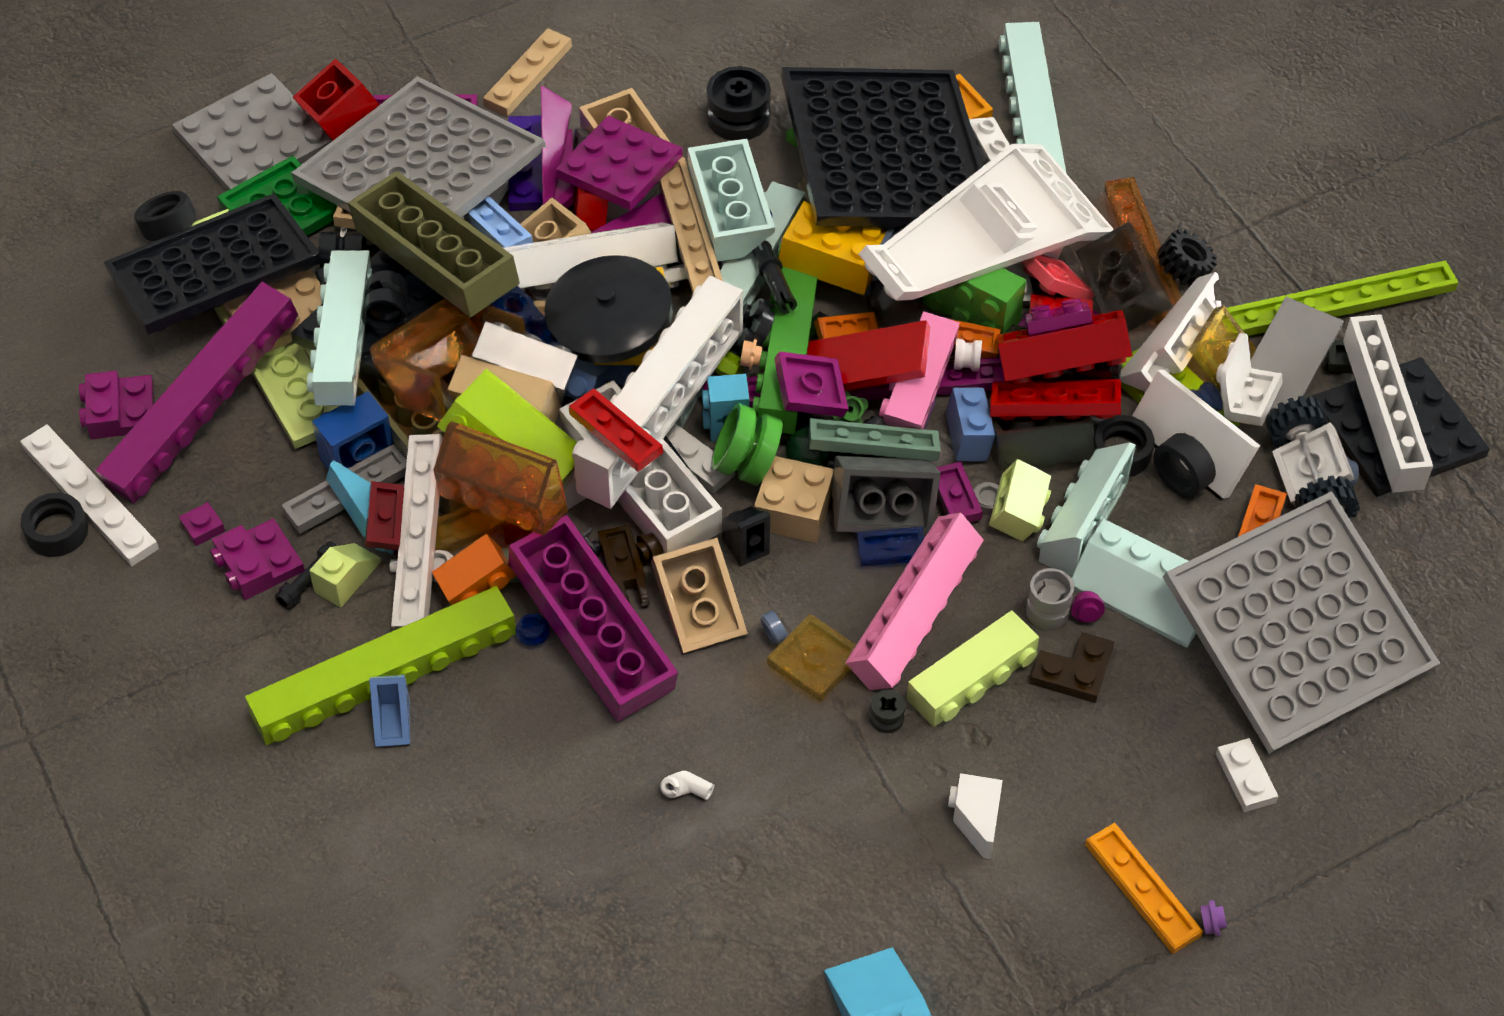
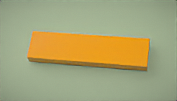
M1115 822L1086 839L1085 846L1172 954L1202 937L1203 930Z

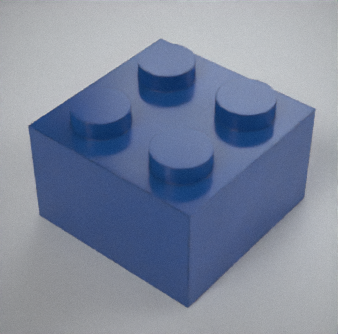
M369 391L356 397L355 406L341 405L321 414L312 421L320 461L328 470L333 460L348 469L393 444L389 416Z

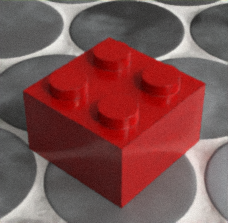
M336 58L292 97L332 141L380 105L364 84Z

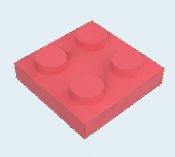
M1044 254L1021 261L1024 265L1023 271L1029 276L1038 279L1040 282L1039 287L1050 295L1054 296L1056 293H1059L1067 298L1092 300L1096 294L1064 261Z

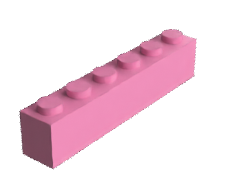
M961 512L938 516L845 662L869 690L893 688L900 681L904 668L916 655L917 647L924 636L931 631L932 623L938 613L947 605L948 597L961 582L962 575L969 563L976 558L977 550L984 539Z

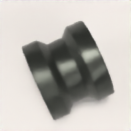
M881 690L874 695L871 701L870 722L876 730L882 733H894L902 727L906 706L902 695L894 690ZM887 707H888V708H892V709H891V710H883L882 708H887Z

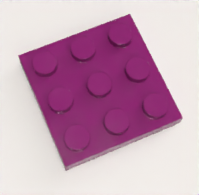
M608 115L556 168V176L561 180L631 211L682 158V147Z

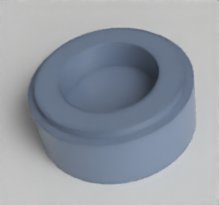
M773 610L761 615L762 627L774 645H779L788 640L784 626Z

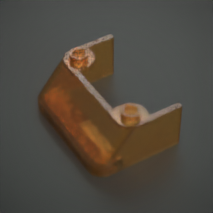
M443 299L373 344L370 349L372 361L405 408L441 421L446 412L440 378L457 367L461 355L472 358L485 322L492 324L500 322L509 326L513 332L524 335L526 334L524 319L489 305L470 318L447 299Z

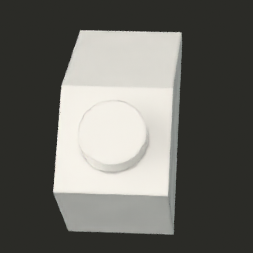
M960 773L958 787L951 786L948 807L955 808L953 822L983 858L991 859L1002 780Z

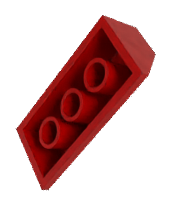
M1123 310L1092 315V323L1029 335L1028 328L998 334V348L1005 381L1012 380L1013 384H1022L1031 381V376L1044 374V378H1052L1063 375V370L1075 368L1076 372L1094 369V364L1106 361L1107 365L1125 363L1126 357L1133 355Z

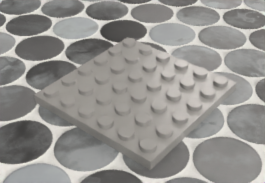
M417 76L300 165L291 174L295 183L350 212L349 201L395 171H398L462 218L540 155L542 148H546L544 139Z
M1332 491L1163 575V579L1269 754L1415 679L1440 664Z

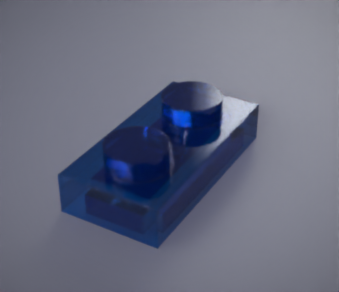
M923 526L857 532L861 567L909 563L925 538Z

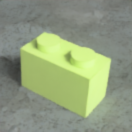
M1017 459L1002 473L989 526L1022 542L1033 532L1037 533L1044 523L1045 516L1042 515V512L1051 495V490L1048 489L1051 475Z

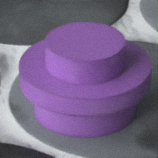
M1209 900L1208 905L1200 906L1205 935L1215 933V937L1221 936L1220 929L1227 928L1223 906L1216 907L1215 900Z

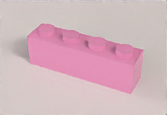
M923 311L920 321L927 320L930 325L926 374L923 378L890 383L889 391H892L890 399L884 398L879 412V416L884 418L883 421L887 426L924 429L956 343L959 322Z

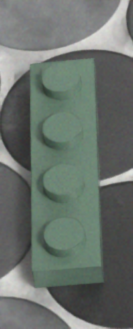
M812 418L809 420L808 439L809 449L852 453L855 455H875L887 458L939 460L941 450L937 430Z

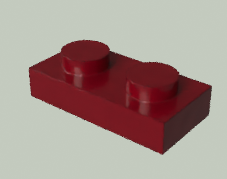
M371 481L364 547L398 551L401 537L404 485Z

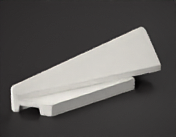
M1216 272L1201 276L1193 282L1121 370V382L1146 392L1157 371L1164 369L1168 373L1171 371L1172 374L1183 371L1222 312L1221 301H1215L1213 285L1219 280Z

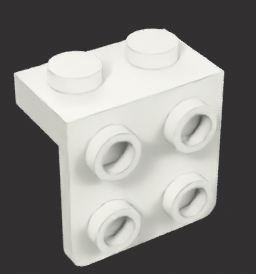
M1239 333L1236 341L1231 342L1228 348L1227 359L1224 364L1219 365L1216 379L1221 385L1220 395L1225 418L1229 421L1262 426L1283 383L1282 373L1251 368L1248 335L1245 333Z

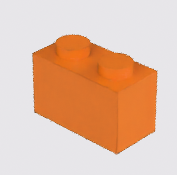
M487 533L432 571L444 595L452 605L494 586H497L500 590L516 577L508 565V559L502 549Z

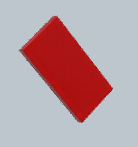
M927 320L809 341L807 355L838 359L844 391L923 378L926 374L930 325Z

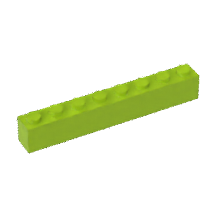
M494 586L246 695L245 699L250 715L265 745L275 741H283L295 732L307 727L317 726L323 720L338 713L348 712L356 705L371 699L370 677L405 675L406 684L408 685L425 674L442 670L450 663L461 658L471 657L490 645L505 642L511 636L517 634L515 617L498 587Z

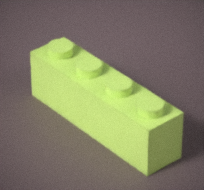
M1011 610L908 681L907 701L932 727H935L943 720L945 722L950 721L957 715L960 708L969 702H977L982 698L986 690L995 684L1001 685L1011 673L1020 666L1026 667L1031 664L1037 656L1039 636Z

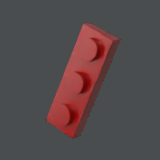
M595 388L569 406V415L637 472L663 454V445Z

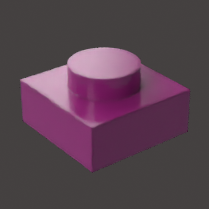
M209 502L179 516L182 527L195 546L225 532L222 521Z

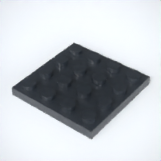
M1420 357L1400 364L1399 368L1433 464L1429 478L1487 457L1490 448L1424 359ZM1356 380L1313 395L1314 400L1318 399L1320 401L1328 423L1331 422L1336 428L1344 452L1351 461L1357 463L1360 475L1374 495L1378 497L1392 492Z

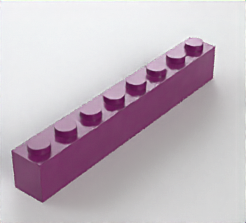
M264 282L258 285L95 470L105 486L133 504L149 491L151 484L163 471L170 467L172 460L182 448L190 444L196 432L203 424L211 420L214 412L223 401L231 397L237 385L245 376L252 373L255 365L264 354L271 351L278 338L285 330L292 327L299 315L291 298Z

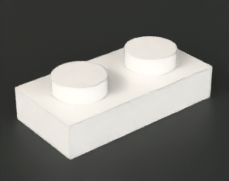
M1250 738L1217 747L1216 756L1243 812L1277 802L1278 794Z

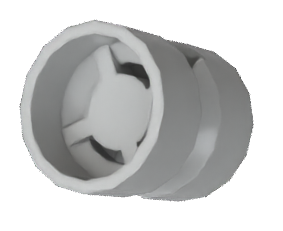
M1045 568L1038 571L1031 579L1026 616L1030 623L1037 628L1055 630L1061 628L1068 620L1074 584L1070 576L1064 571L1056 568Z

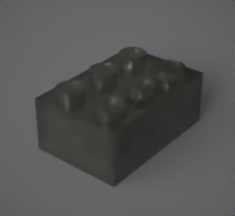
M1130 221L1075 251L1101 312L1107 313L1123 310L1128 332L1173 308L1145 242Z

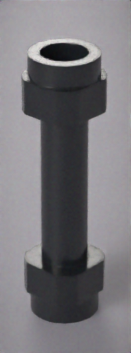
M329 541L322 545L316 551L317 558L291 584L285 582L278 589L274 597L279 605L289 610L301 600L300 593L312 582L309 570L330 547L337 546L335 543Z

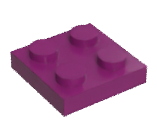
M1080 298L1061 302L1062 307L1050 309L1049 305H1040L1031 308V313L1025 314L1029 335L1092 323L1091 310L1087 301L1081 302Z
M781 351L777 353L774 362L784 410L838 417L845 416L848 411V404L838 359Z

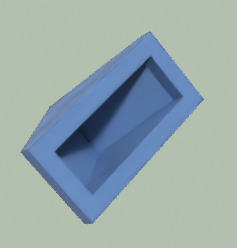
M405 675L370 677L375 747L410 744V699Z

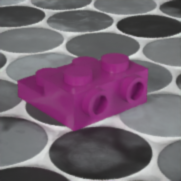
M117 370L85 374V383L79 384L80 400L82 403L85 402L86 407L79 409L82 428L87 427L91 439L127 435L154 404V381L152 375L119 378Z
M274 518L247 531L240 525L212 539L214 549L210 550V554L218 568L224 566L227 573H224L227 583L232 591L239 590L244 600L260 594L305 570L303 562Z

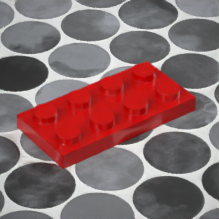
M1121 379L1029 381L1022 384H1013L1012 381H993L990 417H998L1001 420H1013L1021 416H1030L1035 420L1047 419L1049 416L1078 419L1087 415L1109 419L1115 415H1121Z

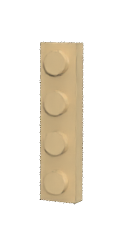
M547 28L483 97L484 106L508 117L572 47L571 38Z

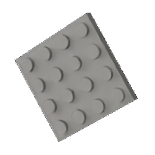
M272 73L172 124L177 137L227 191L292 155L303 164L332 142L292 98V93Z

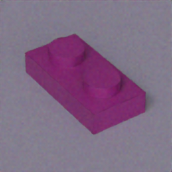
M961 461L936 467L941 473L938 498L945 514L961 512L969 522L981 520L983 515L982 508Z

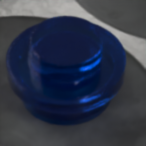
M538 614L523 616L516 626V637L519 642L526 646L541 645L548 639L550 634L548 622Z

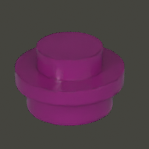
M1084 591L1077 594L1071 604L1072 616L1080 622H1094L1100 619L1105 612L1103 600L1092 591Z

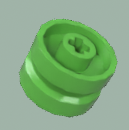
M740 403L735 404L719 432L712 455V470L725 475H732L737 470L739 480L757 486L767 474L777 452L782 434L783 424L781 419L768 414H762L756 418L753 408Z

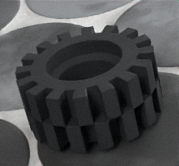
M1177 229V231L1171 233L1159 248L1157 258L1160 259V266H1165L1164 271L1166 274L1170 272L1173 275L1171 277L1173 280L1178 278L1180 279V284L1185 285L1188 283L1190 287L1197 278L1210 274L1217 265V256L1211 253L1214 250L1211 246L1205 245L1207 241L1204 238L1200 240L1198 239L1199 235L1196 233L1191 235L1190 230L1185 229L1183 232L1182 229Z

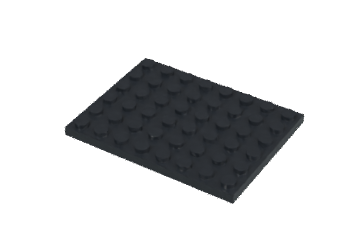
M782 67L781 79L816 226L906 227L983 167L954 70Z

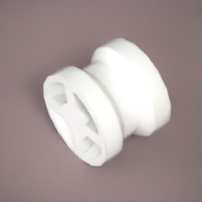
M956 338L954 370L970 368L973 372H979L982 340L968 343L963 339Z

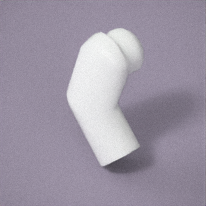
M681 771L665 777L661 781L660 789L669 798L693 793L708 800L713 792L714 784L688 771Z

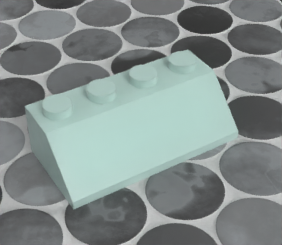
M741 139L688 148L689 174L717 262L745 257L775 232L773 219L748 140Z
M1128 442L1096 449L1089 461L1085 459L1082 462L1077 475L1079 477L1077 483L1071 482L1064 496L1066 502L1063 507L1058 505L1054 510L1050 521L1052 526L1049 531L1044 529L1040 534L1037 542V547L1040 548L1038 562L1073 576L1088 541L1103 519L1107 520L1128 484L1135 444Z
M1103 519L1088 541L1071 578L1074 584V591L1078 593L1084 591L1095 592L1103 600L1105 607L1186 648L1196 635L1194 628L1163 579V575L1166 572L1188 562V560Z

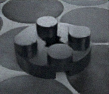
M758 299L752 306L747 303L743 306V332L730 348L733 354L741 357L744 340L754 342V339H756L757 343L762 346L774 321L775 313L770 311V309L775 308L773 304L764 299Z

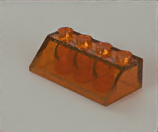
M453 421L447 425L433 469L437 489L441 496L543 536L568 512L557 460Z

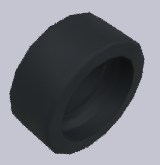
M171 191L157 195L139 206L135 211L134 219L146 240L157 241L191 227L196 220L197 214L185 192Z
M1116 415L1101 421L1094 432L1091 454L1093 455L1096 449L1105 448L1104 441L1111 437H1128L1136 441L1142 448L1141 452L1133 456L1129 477L1136 476L1145 471L1151 462L1155 441L1152 430L1145 422L1127 415Z
M1176 433L1154 451V465L1160 478L1176 494L1183 497H1193L1215 479V464L1210 453L1193 436L1186 433ZM1180 460L1183 461V463L1187 466L1188 470L1184 467Z
M58 492L39 496L26 506L21 515V528L28 545L40 555L56 557L71 553L84 542L88 535V522L80 502L68 494ZM67 514L74 518L71 526L59 534L45 536L35 531L38 524L51 515Z

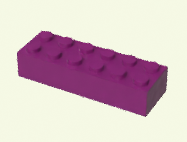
M568 515L509 545L508 565L617 722L675 690L678 671Z

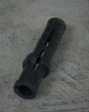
M764 240L761 243L763 250L760 251L759 246L752 250L758 262L757 269L761 277L765 278L777 304L778 311L788 314L789 311L786 304L789 303L791 310L794 311L797 307V301L784 277L780 259L774 255L771 244Z

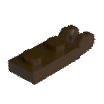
M630 524L597 531L608 573L630 603L625 588L636 586L638 600L642 607L650 605L645 584L646 576L637 547L635 546L636 543Z

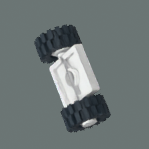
M1298 396L1296 401L1293 398L1287 399L1289 403L1284 404L1280 402L1277 404L1278 409L1272 408L1270 414H1267L1265 423L1274 447H1277L1272 452L1290 502L1295 508H1298L1332 491L1351 521L1350 517H1356L1357 511L1360 510L1358 499L1352 483H1350L1355 478L1336 428L1331 422L1328 423L1320 401L1318 399L1314 400L1310 396L1306 400L1304 396Z

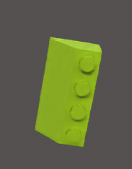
M485 369L454 401L437 425V427L538 509H541L554 499L575 471L572 452L577 442L488 369Z

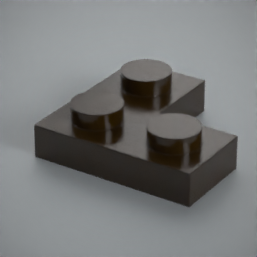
M1082 632L1073 659L1040 650L1031 675L1030 684L1096 703L1115 641Z

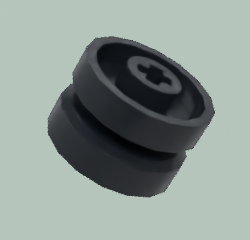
M743 66L728 67L713 75L707 85L708 126L718 136L732 141L741 139L751 140L760 136L768 128L771 120V88L768 79L759 71Z

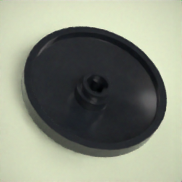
M610 255L584 261L565 272L550 289L545 302L544 312L549 334L556 345L569 348L572 354L578 355L577 359L582 361L613 363L633 358L645 352L659 341L661 333L665 328H668L671 322L673 301L666 279L655 267L637 258Z

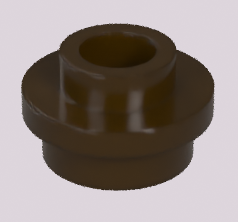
M652 532L646 535L641 533L636 537L637 544L635 546L641 561H647L651 564L654 556L664 554L660 541Z

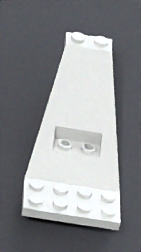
M1011 144L885 244L866 245L859 255L864 260L866 269L872 275L877 276L882 282L884 291L888 296L896 301L913 300L1078 241L1108 240L1116 231L1042 145Z

